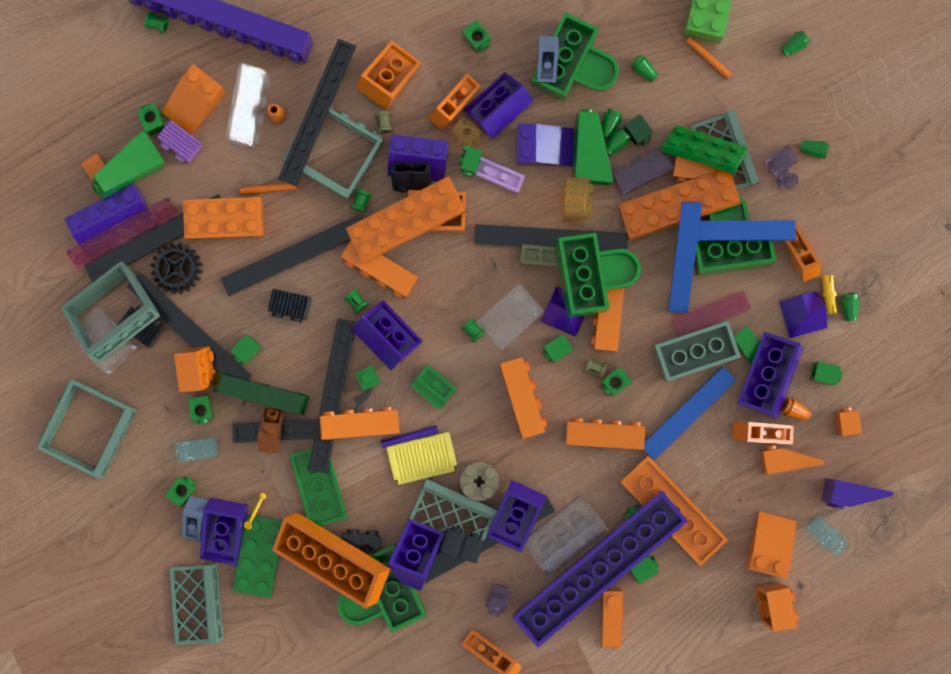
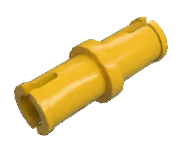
M834 275L821 276L823 288L821 297L824 298L827 315L837 314L835 299L837 292L834 289Z

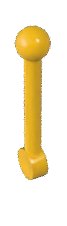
M265 493L259 494V500L249 520L244 523L245 529L250 530L252 528L251 523L262 501L266 499Z

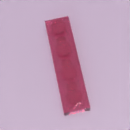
M743 291L674 318L672 321L680 337L751 308Z

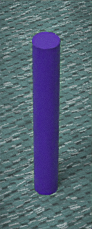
M432 426L381 440V444L385 448L436 434L438 429L437 426Z

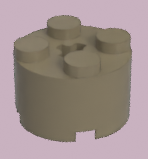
M473 462L466 466L461 473V489L472 500H487L498 489L499 478L497 472L486 462ZM478 476H482V480H485V483H481V486H477V483L474 482V479H477Z

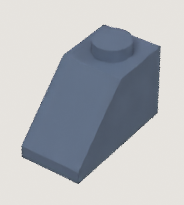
M539 36L537 82L556 83L559 50L558 37Z
M193 496L189 497L182 513V538L201 542L203 509L209 500Z

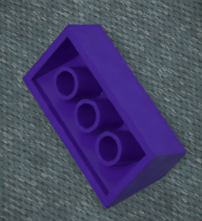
M134 184L64 218L72 236L86 255L155 222L140 189Z
M764 332L737 404L778 419L804 349L801 343Z

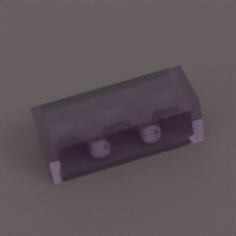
M654 148L647 152L648 156L642 159L639 156L630 161L631 165L627 167L622 165L614 169L612 174L613 182L621 197L671 172L674 166L667 153L662 152L661 149Z

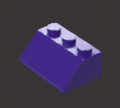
M504 72L463 111L483 133L493 139L523 110L527 109L534 100L524 85Z
M391 134L388 176H391L390 171L393 163L408 162L412 164L425 162L431 165L432 181L438 182L444 179L449 148L448 141Z
M384 300L362 316L351 329L390 370L399 365L423 342Z
M409 519L390 558L388 567L404 585L421 591L441 547L445 533Z

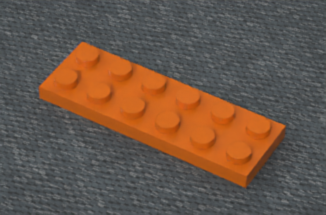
M717 170L620 203L619 208L630 241L678 225L682 201L701 202V217L741 204L731 173Z
M448 176L347 227L346 230L361 262L365 263L467 211L451 178Z
M648 455L620 481L641 505L660 489L665 493L688 521L671 537L700 567L728 541L718 528Z

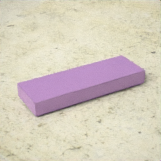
M481 157L476 173L477 177L516 194L519 193L526 177Z

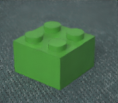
M691 0L683 35L720 43L724 38L732 1Z

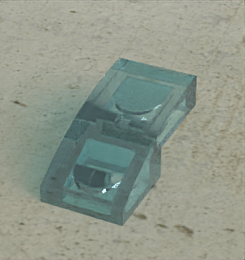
M216 437L175 443L177 462L218 457Z
M820 515L806 528L836 558L850 544Z

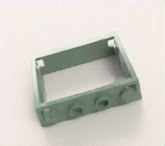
M331 106L327 115L329 118L375 145L348 190L307 165L302 174L349 201L384 142L381 139L382 136L376 131L372 130V132H369L365 129L366 126L359 121L352 122L347 114L342 111L337 113L332 110L333 107ZM294 140L292 141L291 145L289 146L288 150L282 158V161L284 163L287 159V156L290 152Z
M122 261L61 307L87 355L97 363H100L160 316L132 269ZM128 278L144 305L97 342L93 343L78 315Z
M71 379L67 386H64L63 391L65 393L62 399H58L55 404L56 411L54 415L50 416L47 420L46 426L48 427L45 433L39 436L40 440L37 449L97 479H103L138 409L77 379ZM79 388L124 410L96 468L50 446Z

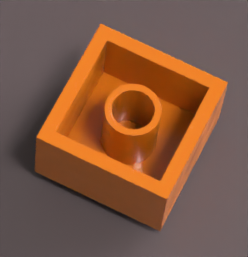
M210 346L187 348L174 354L179 392L201 391L215 383L216 372L213 370L212 364L214 355L210 350Z

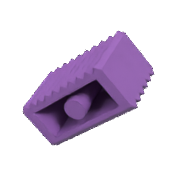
M172 120L169 121L157 136V139L161 141L159 145L167 151L173 150L176 153L174 156L182 163L185 160L191 163L204 146Z

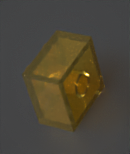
M566 177L564 183L563 221L586 222L588 217L592 215V203H589V198L593 195V184H590V178Z

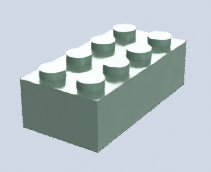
M729 321L652 346L664 382H669L741 357Z

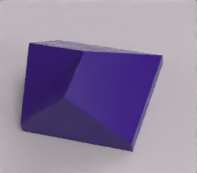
M556 287L541 322L576 337L585 316L567 318L562 288Z
M817 291L779 302L790 338L827 328V308Z

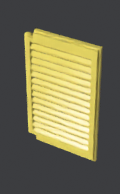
M450 432L386 447L393 479L398 480V485L455 472L454 466L457 465Z

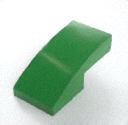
M746 326L734 335L737 346L743 352V356L752 365L760 342L751 329Z

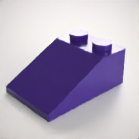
M517 123L516 166L573 167L574 128Z
M826 478L821 501L827 502V506L844 509V506L852 507L893 496V492Z
M511 480L486 537L522 552L547 496Z
M210 497L203 509L200 559L237 566L245 528L244 523L247 517V504Z

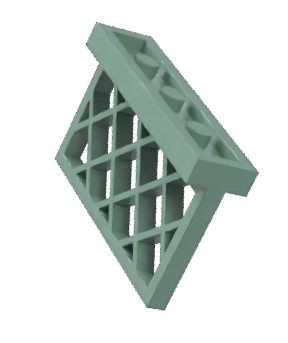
M735 110L690 126L691 130L696 131V128L704 126L710 129L707 135L714 131L721 134L722 139L725 136L731 139L733 143H739L747 147ZM725 119L727 125L724 132L714 128L716 122ZM747 149V153L739 165L742 171L736 170V172L744 175L746 183L735 184L737 190L759 183Z
M426 479L409 519L416 521L414 520L416 512L424 509L428 520L418 523L425 525V523L429 522L431 528L434 529L431 521L442 517L446 528L439 530L441 532L460 525L461 529H463L462 523L473 520L476 531H473V533L480 535V531L484 530L481 539L485 540L498 510L482 502L472 500L466 495L430 479ZM425 491L433 494L436 502L425 506L423 501ZM447 500L451 502L454 510L443 514L439 503ZM422 502L423 507L418 509L420 503ZM437 504L441 515L430 519L426 508ZM463 508L469 510L471 518L460 521L457 511ZM455 512L458 523L448 526L444 516ZM480 516L488 518L489 521L486 527L478 529L474 519Z
M218 563L169 567L175 645L217 644L223 641ZM196 569H203V578L200 582L192 576ZM176 571H182L187 575L182 583L176 579ZM189 578L197 585L192 592L184 586ZM199 587L205 594L202 601L193 595ZM180 589L188 595L183 602L177 597ZM190 598L198 604L193 612L185 605ZM200 607L206 611V617L203 621L195 614ZM182 608L190 614L185 621L179 618V611ZM192 617L199 623V626L194 631L187 625ZM202 626L207 630L208 638L202 639L197 634ZM183 628L191 634L187 640H181L180 631Z

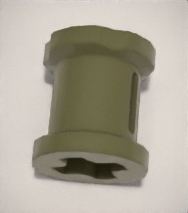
M390 111L375 113L378 126L376 132L378 134L393 132L390 123Z
M589 357L583 373L588 372L602 379L607 363L602 364Z

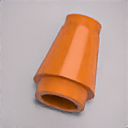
M271 104L268 107L267 117L272 123H281L286 117V111L280 105Z
M786 398L784 400L781 412L785 416L805 421L810 418L811 411L794 398Z

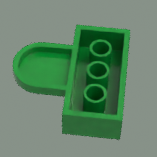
M565 12L553 37H558L559 44L556 83L537 82L536 69L531 79V86L565 101L574 82L598 92L610 89L617 81L619 66L611 55L592 46L599 28Z
M739 196L741 204L709 214V221H750L746 202ZM697 241L694 262L696 277L771 267L776 262L773 241Z
M596 233L560 237L554 242L567 318L605 313L610 309L607 291L630 287L640 276V261L634 253L626 249L600 252Z
M396 543L384 547L369 556L388 567L390 558L396 548ZM391 570L376 604L365 609L343 594L339 596L337 602L339 615L345 622L352 625H362L383 615L391 633L427 616V611L417 589L404 585Z

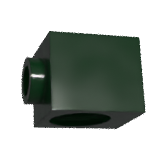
M641 114L623 127V130L631 137V141L636 147L639 144L644 146L652 140L650 137L654 132Z

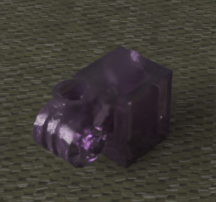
M788 145L765 160L766 168L776 176L775 182L780 190L784 188L791 189L798 183V176L788 172L789 168L798 162Z
M492 583L485 603V607H488V614L499 617L500 613H504L508 605L507 602L511 594V588Z

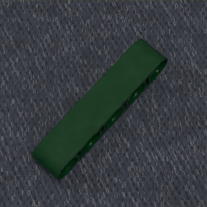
M217 372L212 390L219 394L300 415H305L309 396L220 372Z

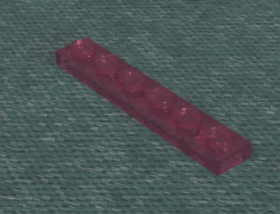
M168 197L68 250L67 254L76 267L80 268L178 216V211Z

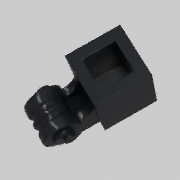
M347 529V532L342 533V540L361 551L363 545H367L368 549L375 551L379 549L382 543L376 530H367L365 534L359 533L358 529Z

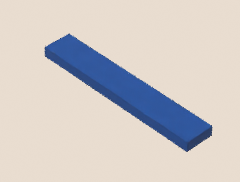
M681 202L668 306L669 312L688 313L702 209L701 202Z
M795 220L700 221L697 241H795Z
M724 366L721 367L644 442V451L655 460L737 380Z

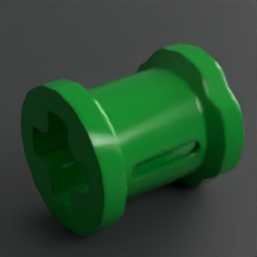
M150 11L145 18L144 27L156 29L161 34H164L168 28L169 18L156 16Z
M356 189L355 192L357 194L350 208L366 213L367 210L365 208L372 194Z
M357 289L351 291L344 298V301H348L353 307L355 314L369 304L361 298Z
M474 318L461 328L462 331L465 330L472 338L471 341L473 343L486 332L480 329L475 323Z

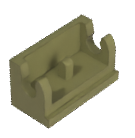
M522 244L520 264L558 267L555 247Z

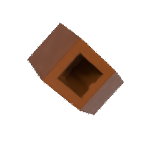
M264 408L258 432V452L278 454L284 410Z

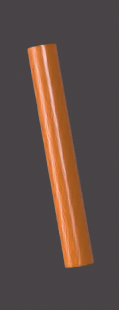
M691 36L685 41L728 80L732 73Z
M288 183L239 188L240 195L297 189V187Z

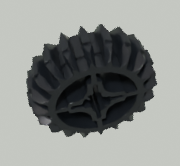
M174 243L170 244V249L166 245L163 246L165 252L158 250L159 258L153 256V260L157 261L156 264L152 263L150 265L156 268V270L151 271V275H157L153 281L159 282L157 286L158 288L164 287V292H168L171 289V294L174 295L177 290L179 294H183V288L190 292L189 285L196 287L197 285L193 281L201 280V278L197 277V273L203 274V271L198 269V267L203 266V263L197 262L200 256H194L196 251L194 249L189 251L190 246L185 245L183 248L181 243L177 244V248ZM174 254L185 255L183 258H180L177 261H173L169 258L171 255ZM188 261H190L191 263V272L189 276L185 270L186 266L188 265ZM164 262H165V263L167 264V266H168V270H167V272L165 273V275H166L165 277H164V275H163V265H164ZM172 264L180 266L181 273L173 272L175 269H173L174 266ZM178 276L185 280L179 284L169 283L171 279Z

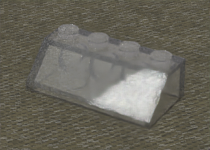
M240 62L226 139L233 146L255 149V144L259 143L260 133H257L258 127L263 122L261 110L266 105L265 88L268 89L270 78L267 77L268 75L264 70Z
M581 494L532 532L528 537L525 548L549 577L608 531L609 528Z

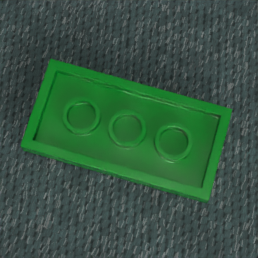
M675 125L663 143L661 151L735 174L747 153L748 147L723 140L719 137H713L703 132L687 129L684 126Z
M312 448L289 454L307 518L319 526L347 519L348 516L332 459L330 458L328 473L308 470Z
M247 514L246 521L249 520L250 514ZM255 516L251 523L252 528L250 530L244 528L232 591L271 598L279 555L273 552L272 549L282 525V520Z

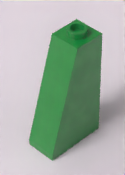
M582 109L576 115L572 183L609 186L613 183V175L599 113H595L591 109Z
M145 131L140 132L94 175L92 189L102 199L162 170L165 162Z

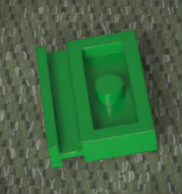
M428 364L410 385L438 410L443 407L457 390L456 387Z

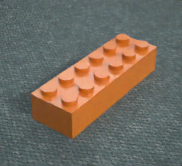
M298 512L284 517L272 549L273 552L365 609L378 602L390 572L389 567Z

